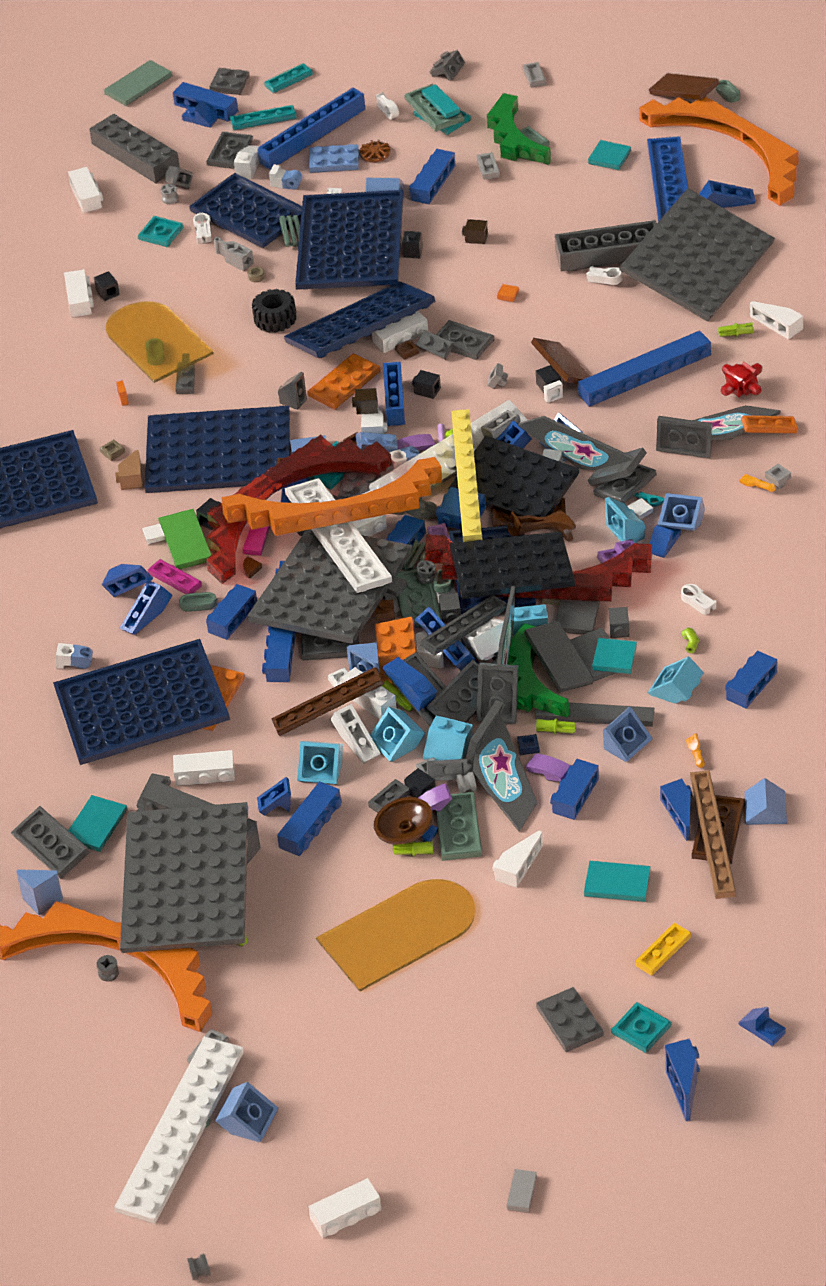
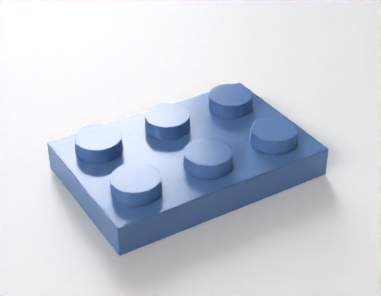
M358 144L309 147L310 173L359 170Z

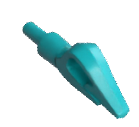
M644 492L633 495L638 497V499L642 498L648 501V504L652 507L663 504L665 499Z

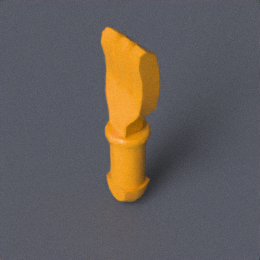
M745 474L739 480L745 486H757V488H762L769 492L776 490V486L773 483L765 482L748 474Z
M695 733L690 738H687L686 742L689 749L692 750L696 766L703 768L705 761L701 754L698 734Z

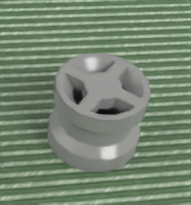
M165 184L161 187L163 203L173 204L178 201L177 187L174 184Z
M468 772L464 776L461 774L456 775L460 793H465L469 790L472 792L476 791L473 772Z

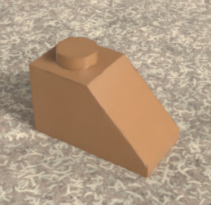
M135 450L118 464L119 472H115L116 482L120 483L121 490L143 488L139 450Z

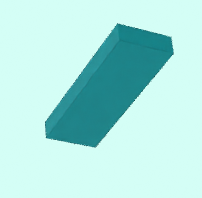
M302 63L264 81V85L274 94L313 75V70Z
M436 84L422 89V95L446 119L460 113V108Z

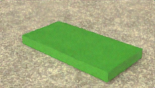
M194 509L158 518L176 568L183 569L213 561Z

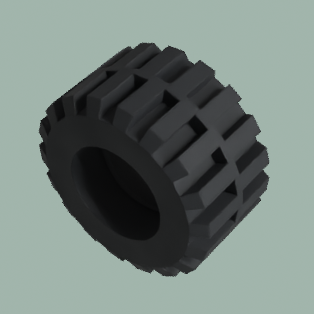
M268 289L267 291H262L261 294H257L256 298H253L254 324L260 330L274 333L277 331L282 332L285 329H289L291 325H294L297 319L294 297L290 292H285L283 289Z

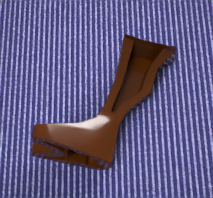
M561 510L547 517L531 515L519 517L512 511L506 520L508 531L513 537L536 529L550 527L557 532H562L563 537L570 542L573 540L571 530L576 529L574 521Z

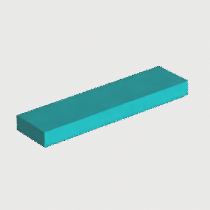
M293 105L230 117L233 131L297 119Z

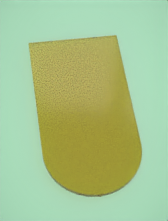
M143 301L126 305L114 312L106 322V333L110 340L153 383L214 354V351L167 306L158 302Z
M444 879L424 880L317 936L316 940L359 992L462 936L474 921L475 903L470 892L453 881Z

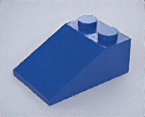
M690 1038L665 1045V1072L685 1121H690L697 1084V1072L700 1071L697 1062L699 1052L697 1047L692 1045Z

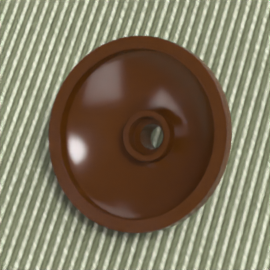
M399 798L386 804L377 813L374 819V830L378 838L383 842L397 845L410 843L420 838L430 828L433 821V812L430 805L420 798Z

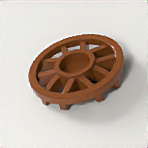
M371 140L367 144H362L360 148L361 158L368 162L383 161L391 153L389 144L380 142V140L375 142Z

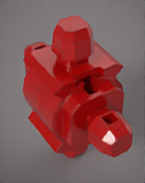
M744 361L742 364H735L734 366L725 364L722 367V372L725 374L727 383L721 387V393L724 396L733 393L739 398L741 395L747 396L750 393L759 395L762 391L756 376L762 372V365L756 363L750 366Z

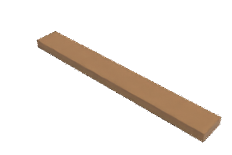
M710 770L690 772V780L715 899L736 897Z

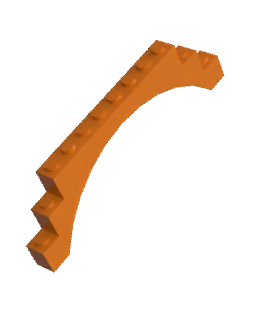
M707 96L691 104L678 97L665 106L652 99L639 107V121L651 128L663 126L698 127L723 133L741 141L761 158L769 172L768 199L781 206L794 197L793 182L796 181L797 167L795 166L799 164V151Z
M436 457L420 459L416 461L408 472L379 489L345 499L325 502L285 503L260 500L242 494L222 497L223 514L228 523L247 520L251 529L270 526L275 536L418 509L420 508L419 497L431 495L430 485L442 482V469Z
M55 901L44 918L25 912L14 929L0 925V959L5 960L31 949L55 944H92L120 950L121 923L108 920L103 916L91 914L83 909H77L67 903L63 904ZM193 948L126 953L141 960L156 971L169 986L178 1004L182 1026L201 1032L212 1015L210 1001L202 997L206 991L204 976L196 972L200 966L198 951Z

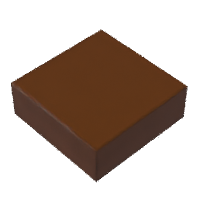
M411 339L395 346L396 351L404 360L419 354V348Z

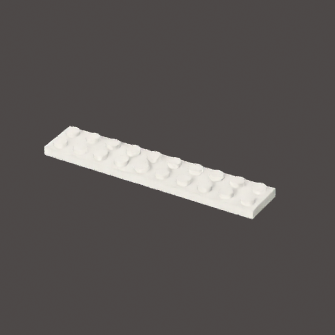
M510 400L504 402L471 422L473 450L475 451L484 438L481 427L506 410L520 416V423L528 421V419ZM453 434L370 484L369 489L376 490L397 480L408 472L417 460L436 457L441 465V483L457 474ZM441 483L431 484V490Z
M319 478L285 488V494L291 503L335 500ZM352 522L311 529L357 593L392 582V576Z
M203 1037L114 1207L115 1212L156 1224L206 1127L209 1116L211 1117L244 1053L243 1047Z

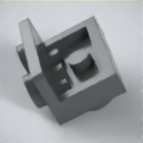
M458 50L446 51L440 55L441 58L433 64L434 67L430 70L432 77L445 74L449 81L455 77L465 64Z

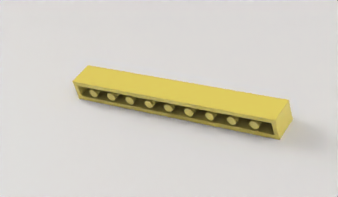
M454 410L451 413L463 542L482 540L470 410Z

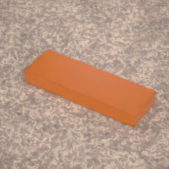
M743 415L741 419L746 433H797L798 431L794 416Z

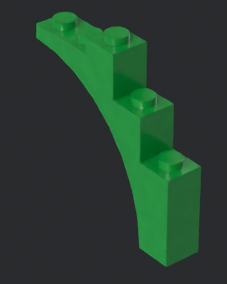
M503 93L487 114V127L493 129L494 143L500 144L501 158L512 161L522 158L549 165L551 162V148L528 139L518 130L514 123V117L519 110L518 96Z
M524 623L511 640L508 665H518L517 709L530 712L534 707L567 718L571 713L569 700L545 687L533 671L536 653L525 637L524 632L525 629L535 626Z

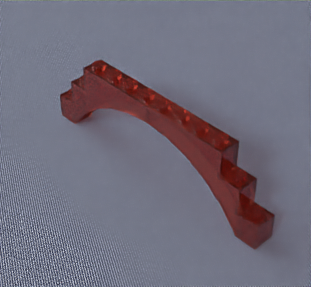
M320 434L316 438L311 439L302 448H298L287 458H283L280 463L269 468L260 477L253 479L247 486L240 488L235 494L267 500L275 492L289 484L314 475L351 471L378 475L391 466V454L377 441L372 445H368L364 450H361L350 438L338 443L334 447ZM222 503L207 512L208 524L215 530L211 531L207 536L208 547L214 554L206 561L208 571L223 584L236 575V550L247 520L228 523L223 514Z
M426 534L425 561L442 564V579L457 580L450 552V543L453 542L446 535ZM633 543L617 556L599 565L573 571L575 587L515 593V597L612 602V587H631L632 572L651 573L652 544ZM501 594V595H495V596H496V597H509L510 594Z

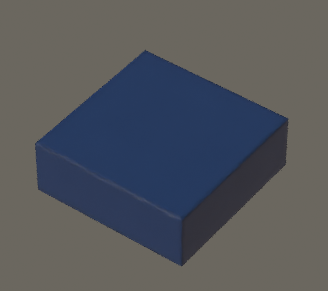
M537 734L517 737L520 756L540 753Z

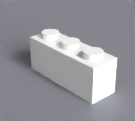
M87 167L69 171L70 185L82 212L85 213L102 208L101 201H103V195L99 191L93 173H90Z
M84 269L64 272L71 318L91 315V307H94L91 297L89 276H85Z
M416 311L414 315L405 316L399 322L391 323L382 330L372 332L373 343L383 353H386L400 343L420 337L424 330L428 331L427 319L419 311Z
M354 667L341 677V682L344 683L363 672ZM382 686L353 700L379 720L388 707L397 709L395 695Z
M232 750L173 755L176 786L235 781V764Z
M368 1178L308 1206L310 1219L322 1238L333 1235L339 1230L352 1226L368 1216H373L382 1210L380 1196Z

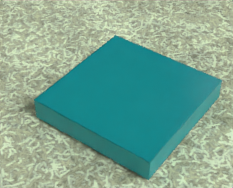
M600 140L589 156L588 164L619 170L630 154L631 146Z
M153 216L138 234V240L168 247L184 228L183 223Z
M598 638L592 670L631 674L637 642Z
M636 1002L611 1029V1033L642 1052L647 1053L671 1027V1021Z

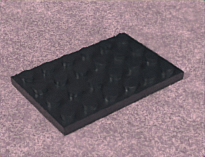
M486 435L474 451L478 493L485 495L487 507H493L511 515L512 511L519 517L526 515L547 517L551 515L580 473L577 467ZM457 476L448 487V490L450 487L458 489Z
M562 532L450 543V552L462 599L510 594L511 586H515V593L575 587V578Z

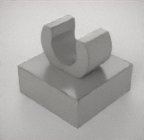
M499 363L495 365L489 374L487 386L494 389L497 383L502 387L507 384L508 381L506 379L509 375L503 372V365Z
M777 464L765 472V478L781 489L786 485V481L791 478V472Z

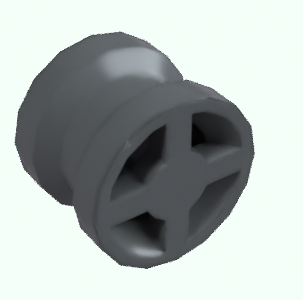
M431 561L419 562L417 564V581L422 584L434 582L435 564Z
M104 955L97 960L96 965L101 980L109 982L118 977L119 969L115 957Z
M205 1253L195 1259L192 1257L187 1258L193 1280L198 1279L202 1275L206 1277L211 1275Z

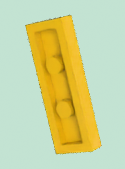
M674 922L635 960V966L652 976L691 938V932Z

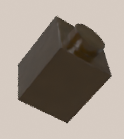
M467 219L466 225L462 228V236H465V243H486L488 237L487 220Z
M377 388L355 389V397H352V407H356L357 415L378 413Z

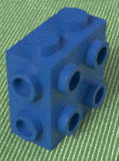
M450 487L448 493L443 496L442 504L436 509L438 525L445 523L446 527L462 530L459 490ZM478 493L481 518L486 509L485 495Z

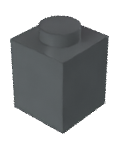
M458 593L439 595L441 618L444 624L461 615Z
M628 607L608 608L610 638L630 637Z

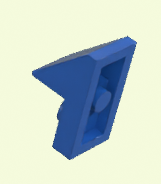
M203 100L196 107L189 106L182 114V121L209 128L218 120V116Z
M656 525L647 553L665 558L680 537L681 529Z
M283 778L257 797L259 813L265 816L277 806H281L290 812L291 790L289 778Z
M769 1007L752 1009L739 1021L741 1027L771 1046L775 1045L786 1034L785 1027L769 1018Z

